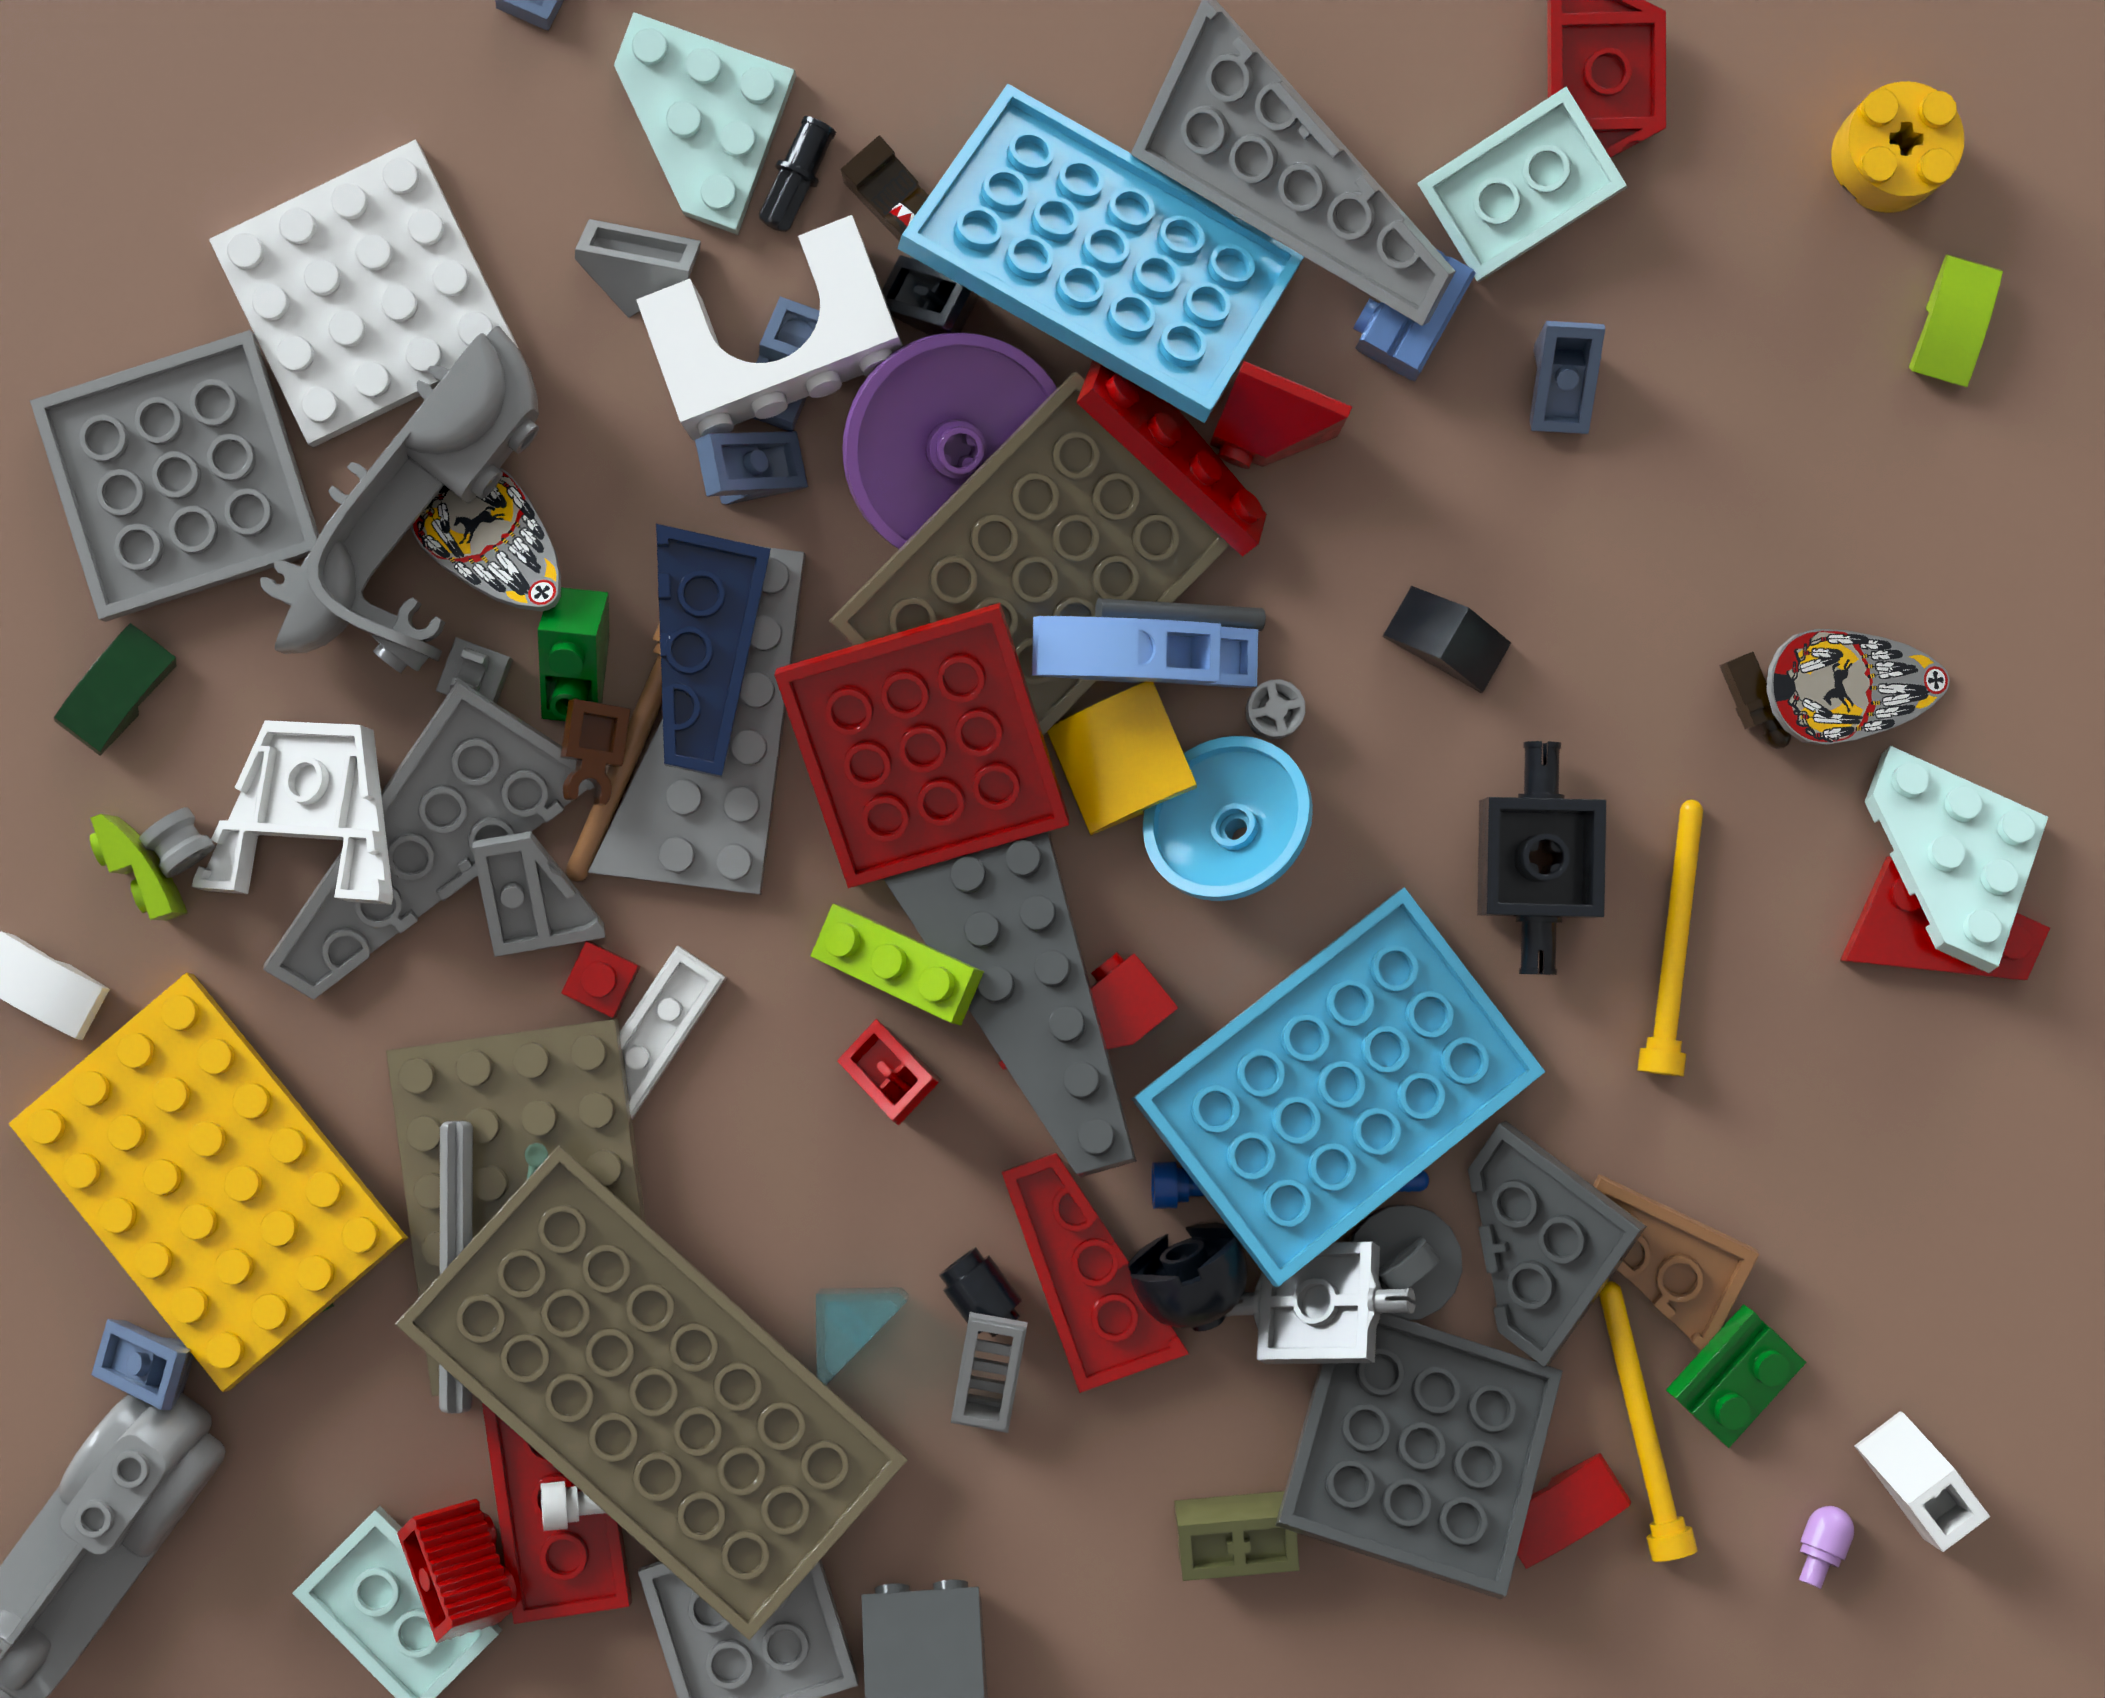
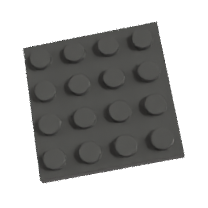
M1381 1313L1376 1328L1375 1363L1320 1364L1275 1526L1491 1597L1505 1598L1563 1371L1550 1366L1543 1367L1537 1362L1400 1317Z

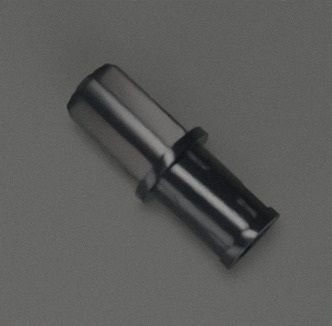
M810 116L803 117L802 125L785 159L777 161L775 167L779 172L759 212V219L775 230L787 232L791 228L809 188L817 187L819 180L815 175L831 140L834 139L837 133L826 123Z

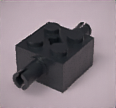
M1542 741L1523 742V748L1525 749L1524 794H1518V798L1487 797L1479 800L1477 915L1516 916V922H1522L1521 968H1519V974L1557 975L1556 923H1562V917H1604L1606 800L1564 799L1565 795L1559 794V754L1561 742L1548 741L1542 744ZM1539 843H1542V851L1546 854H1552L1553 857L1552 864L1543 866L1541 873H1539L1538 865L1529 861V853L1538 850ZM1538 952H1539V969H1538Z

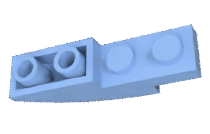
M1076 616L1033 617L1032 676L1129 683L1147 681L1233 688L1257 687L1258 629L1222 627L1220 623Z

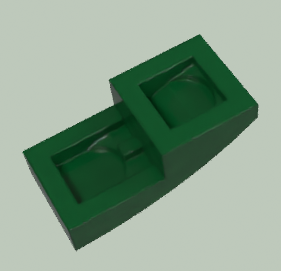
M130 623L79 681L54 716V721L101 756L139 716L138 706L177 666L176 657Z

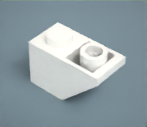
M1898 1412L1854 1445L1921 1537L1942 1552L1990 1518V1515L1954 1467L1903 1412Z

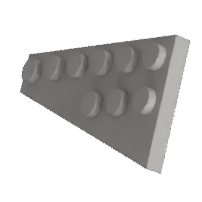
M769 548L771 549L722 778L665 766L662 719L588 873L762 895L786 711L774 674L777 668L792 664L806 558L804 552Z

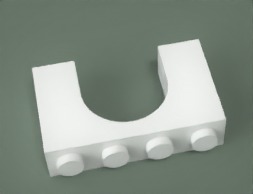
M852 215L798 236L819 292L820 312L815 329L808 340L797 351L783 359L768 363H750L734 358L721 349L703 299L691 279L636 299L680 423L693 441L707 434L730 433L734 425L754 417L758 419L774 417L785 411L788 404L807 396L813 398L828 396L840 389L843 382L861 375L868 376L878 364L903 346L862 236Z

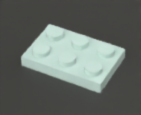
M1567 86L1417 183L1465 263L1476 272L1474 277L1478 283L1628 188Z
M379 1506L292 1594L395 1698H436L499 1635L502 1629L496 1624L482 1630L478 1629L472 1633L457 1636L451 1640L436 1643L397 1532L402 1527Z

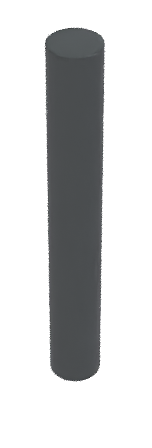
M1099 598L1095 605V617L1220 623L1222 627L1258 629V631L1264 629L1266 621L1265 610L1253 607Z

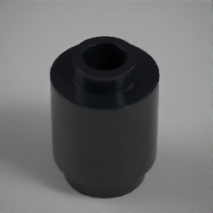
M976 1247L961 1256L939 1274L946 1284V1287L943 1289L944 1293L967 1324L970 1312L1017 1320L1020 1317L1014 1308L1022 1301V1298L990 1255L984 1258ZM989 1333L992 1337L998 1335L994 1333Z

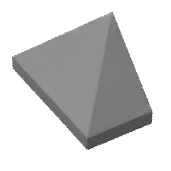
M589 219L575 248V260L629 318L640 311L636 299L689 279L700 252L701 241Z

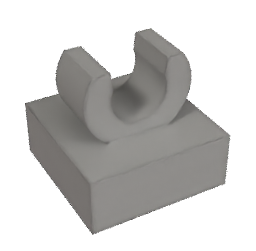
M456 637L436 691L448 695L459 679L497 704L513 659Z

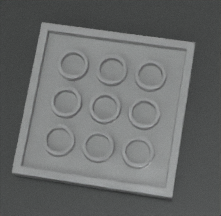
M251 330L30 400L99 620L107 622L274 568V561L276 560L290 563L305 558L319 537L259 343Z

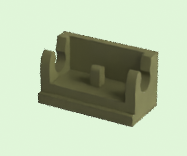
M1285 1491L1175 1500L1182 1580L1189 1581L1300 1571L1297 1533L1275 1526Z

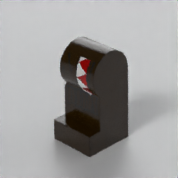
M879 135L840 170L844 184L900 242L903 232L929 195L918 185V181L898 160L892 148Z

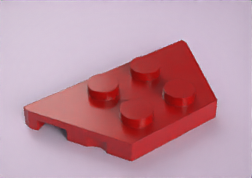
M1547 0L1548 98L1567 86L1610 158L1666 129V10L1645 0Z

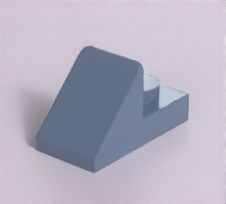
M1545 322L1533 349L1537 372L1529 419L1531 431L1589 434L1605 335L1604 324Z
M797 431L712 433L695 439L706 496H719L722 504H734L798 491L808 487Z
M107 1319L91 1375L160 1410H171L181 1393H184L194 1356L190 1352L191 1349L187 1348L178 1338L160 1337L128 1321Z

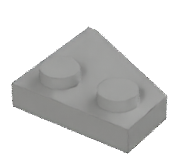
M531 831L473 841L472 849L494 957L605 938V927L602 919Z

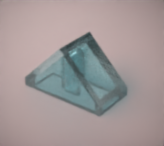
M902 1287L820 1288L816 1293L817 1378L824 1385H827L907 1302L909 1294Z

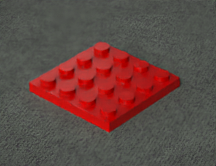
M1001 603L776 669L774 676L848 888L1069 826L1070 818Z

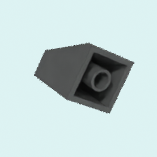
M952 1579L935 1582L933 1590L910 1591L909 1585L893 1583L877 1586L875 1594H861L865 1698H988L982 1602L979 1587H968L967 1581Z

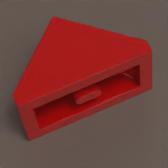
M877 1019L837 1060L898 1126L942 1080Z

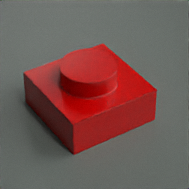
M586 941L561 994L611 1018H616L641 966L590 941Z

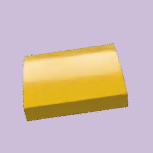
M1146 681L1113 695L1058 722L1047 731L1090 836L1144 814L1143 810L1197 788L1196 781L1154 682Z

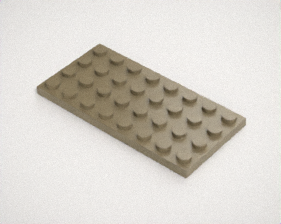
M560 1145L395 1323L398 1328L749 1641L908 1460Z

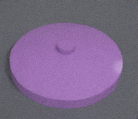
M954 332L930 335L906 344L890 354L886 360L875 367L859 388L851 404L843 435L842 449L845 476L850 493L863 517L881 537L897 549H900L1057 389L1053 380L1039 364L1018 348L1001 340L973 333Z

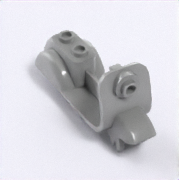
M500 326L493 328L487 336L484 333L479 334L450 370L439 365L429 366L428 370L440 382L432 389L429 384L420 380L417 381V390L424 399V402L372 467L366 470L360 464L353 462L347 466L360 480L349 495H345L334 486H331L328 490L331 497L340 504V507L324 526L301 567L287 561L276 560L274 561V568L279 574L284 576V582L277 584L273 579L261 577L260 583L263 591L271 597L291 605L275 642L276 651L283 654L310 652L327 645L351 623L372 634V637L379 642L373 652L399 673H402L407 665L418 671L428 658L439 661L442 651L426 642L437 638L441 634L445 625L443 620L435 616L426 628L416 629L413 626L412 617L422 605L413 597L402 604L398 616L370 604L364 599L363 590L377 568L444 485L466 503H470L476 496L480 499L485 498L501 480L503 472L499 468L513 451L517 454L524 451L537 435L539 426L535 424V421L539 415L538 397L531 370L521 351Z
M181 1393L171 1410H160L130 1394L119 1401L83 1443L67 1467L60 1486L1 1564L0 1698L49 1697L85 1651L223 1462L226 1453L224 1445L208 1433L212 1425L211 1415L185 1394Z

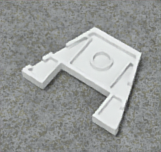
M265 720L235 785V788L241 791L228 821H219L211 838L212 841L217 843L207 868L198 867L193 878L192 887L210 892L248 894L259 835L344 840L334 898L348 902L392 905L393 890L374 730L362 725Z

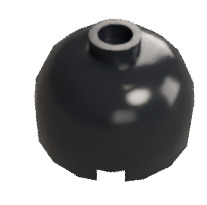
M1218 1222L1185 1227L1192 1238L1168 1246V1234L1159 1237L1140 1249L1129 1261L1128 1268L1131 1273V1283L1143 1307L1160 1323L1178 1328H1192L1198 1332L1213 1329L1225 1320V1315L1236 1306L1245 1293L1248 1272L1245 1251L1229 1227Z

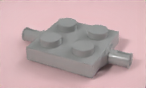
M1372 1241L1334 1242L1279 1287H1274L1262 1272L1255 1287V1292H1245L1236 1306L1225 1317L1254 1315L1258 1328L1257 1360L1265 1364L1375 1363L1376 1328L1381 1313L1412 1314L1416 1305L1409 1301H1416L1412 1288H1381L1379 1282L1380 1246Z

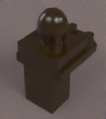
M1754 652L1719 665L1737 706L1735 709L1744 729L1761 724L1765 733L1762 736L1767 744L1776 749L1786 747L1791 740V734L1783 729L1772 713L1766 691L1767 682Z

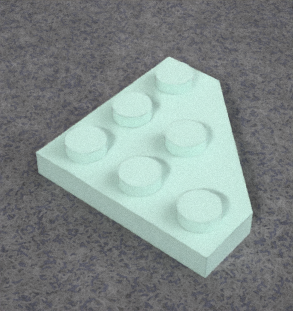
M633 12L614 67L681 210L686 217L738 235L796 79L795 70Z
M1889 746L1881 754L1865 799L1869 813L1874 823L1881 822L1894 849L1890 856L1909 895H1916L1930 923L1926 930L1935 949L1990 973L1999 967L2048 816L1893 746Z

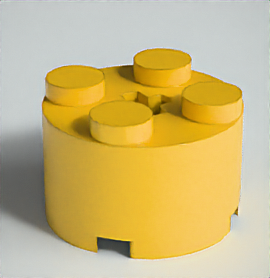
M1910 81L1890 83L1871 92L1845 119L1833 140L1831 152L1832 167L1840 185H1844L1857 198L1855 201L1860 205L1877 212H1901L1925 200L1952 176L1963 154L1964 129L1957 112L1956 102L1951 95L1944 91H1937L1928 85ZM1890 140L1896 141L1898 145L1890 144ZM1900 148H1903L1905 155H1900Z

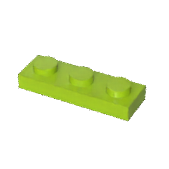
M834 903L830 908L810 957L956 1025H962L984 973L980 969Z

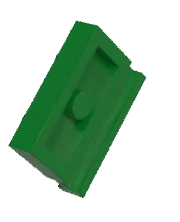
M1743 1304L1671 1383L1666 1391L1720 1442L1730 1448L1807 1362L1771 1327L1766 1325L1753 1310Z

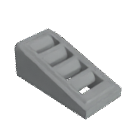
M970 1312L951 1423L1008 1433L1028 1322ZM983 1331L1013 1337L1012 1345L977 1339L978 1332ZM975 1351L1010 1357L1009 1363L974 1357ZM972 1369L1006 1375V1381L971 1376ZM969 1388L1002 1393L1003 1398L1001 1400L968 1394Z

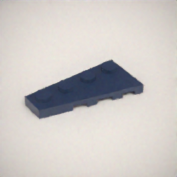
M656 524L664 764L669 767L722 778L771 549Z

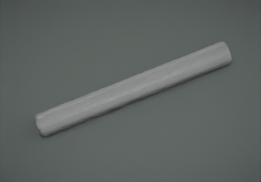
M446 1121L440 1127V1274L472 1240L473 1126L467 1121ZM439 1364V1408L441 1412L453 1414L470 1411L472 1393Z

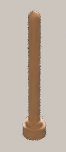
M660 622L652 640L657 641L653 652L658 654L628 724L623 765L620 767L610 766L606 775L612 785L611 797L606 805L593 804L566 867V874L572 881L580 882L587 878L588 871L604 840L661 708Z

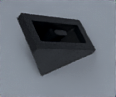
M902 255L899 256L882 288L891 315L928 335L961 332L979 298L978 294L922 262Z
M1414 586L1410 587L1382 636L1480 693L1484 692L1511 644L1508 639L1469 607Z

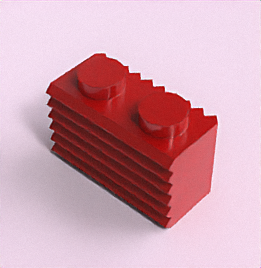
M476 1498L413 1516L397 1532L436 1643L451 1640L478 1629L482 1630L488 1626H494L516 1608L517 1589L514 1577L508 1568L500 1564V1556L496 1553L497 1535L494 1523L488 1514L480 1510V1502Z

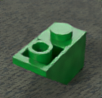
M561 587L559 602L550 610L543 611L538 627L541 719L566 721L568 702L572 699L602 704L610 638L609 592Z

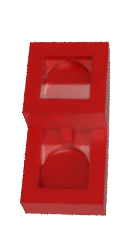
M1601 1453L1552 1477L1547 1487L1532 1494L1517 1552L1519 1559L1526 1569L1583 1538L1631 1505L1630 1498Z

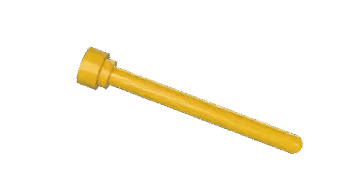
M1687 800L1680 807L1653 1037H1647L1646 1048H1640L1637 1071L1684 1077L1686 1053L1681 1052L1682 1041H1678L1676 1038L1703 818V807L1696 800Z
M1608 1281L1599 1294L1654 1518V1521L1649 1524L1651 1534L1646 1536L1651 1559L1655 1562L1684 1558L1698 1552L1693 1529L1685 1525L1684 1517L1677 1516L1622 1290L1617 1283Z

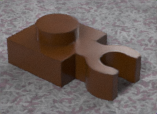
M579 699L569 700L560 758L577 761L575 771L567 776L563 784L565 800H577L580 783L583 780H589L593 783L596 790L594 804L606 805L612 793V785L610 779L605 774V767H620L623 765L631 709Z

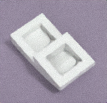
M0 931V999L75 1039L83 1040L110 989L72 965L54 960L19 937Z

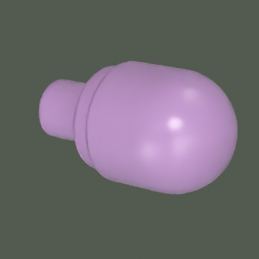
M1824 1506L1815 1510L1809 1517L1800 1543H1802L1800 1552L1807 1555L1799 1577L1800 1581L1821 1589L1830 1565L1839 1568L1841 1561H1845L1854 1537V1525L1850 1516L1844 1510L1835 1506Z

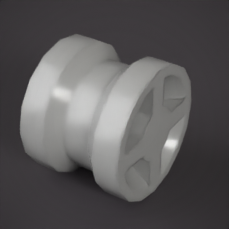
M1281 679L1269 680L1260 684L1248 698L1245 707L1247 723L1250 729L1259 737L1268 740H1279L1291 735L1302 723L1305 715V700L1300 690L1292 683Z
M188 807L181 808L163 817L139 837L145 849L155 851L159 857V869L166 878L173 877L189 869L215 848L209 836L199 834L195 828V816Z

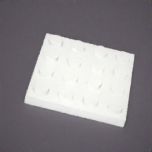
M416 139L209 239L306 442L313 448L421 396L417 390L416 383L418 380L429 384L434 389L440 381L436 380L428 370L429 366L439 365L450 370L470 343L481 333L487 336L493 328L500 326L518 348L426 156Z

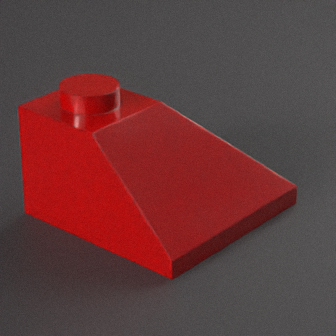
M1243 361L1210 445L1219 448L1217 456L1232 465L1249 469L1251 463L1264 467L1336 438L1344 426L1352 406Z

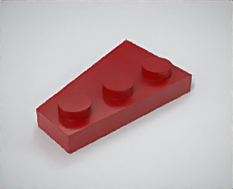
M1887 856L1840 961L2013 980H2028L2050 931V927L2016 913L1999 967L1990 973L1985 972L1935 949L1926 930L1930 923L1916 895H1909L1891 856Z

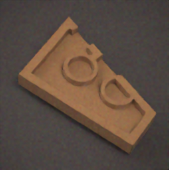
M1598 1174L1593 1186L1647 1226L1617 1268V1271L1630 1280L1668 1320H1671L1691 1339L1695 1346L1702 1350L1722 1328L1759 1256L1758 1251L1739 1240Z

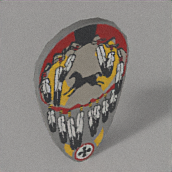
M499 468L503 475L493 491L483 499L476 496L470 503H466L444 485L410 527L420 547L445 570L498 602L519 609L547 611L555 607L561 597V573L557 554L533 505L514 478L508 472Z
M1814 629L1792 635L1777 649L1768 668L1766 691L1772 713L1786 732L1804 743L1828 745L1861 739L1915 719L1931 708L1947 692L1950 679L1948 672L1942 665L1929 655L1907 644L1848 630Z

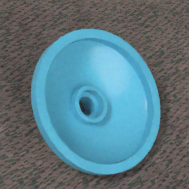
M1221 737L1199 744L1185 752L1184 756L1196 781L1197 788L1145 809L1143 837L1151 862L1163 878L1174 888L1191 897L1202 900H1235L1266 888L1292 866L1300 855L1309 836L1313 804L1305 776L1293 759L1282 749L1272 743L1254 737ZM1240 828H1247L1246 833L1242 837L1232 840L1235 831Z

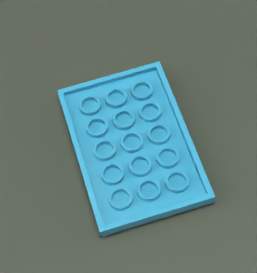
M1009 84L1003 89L907 226L897 248L1203 423L1207 421L1304 259V256L1132 156L1128 151Z
M1404 887L1131 1098V1100L1274 1287H1279L1544 1074L1545 1070Z

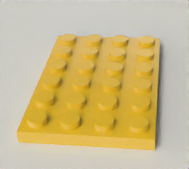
M186 972L8 1123L184 1345L191 1349L192 1355L222 1392L230 1391L408 1239L406 1234L196 976Z

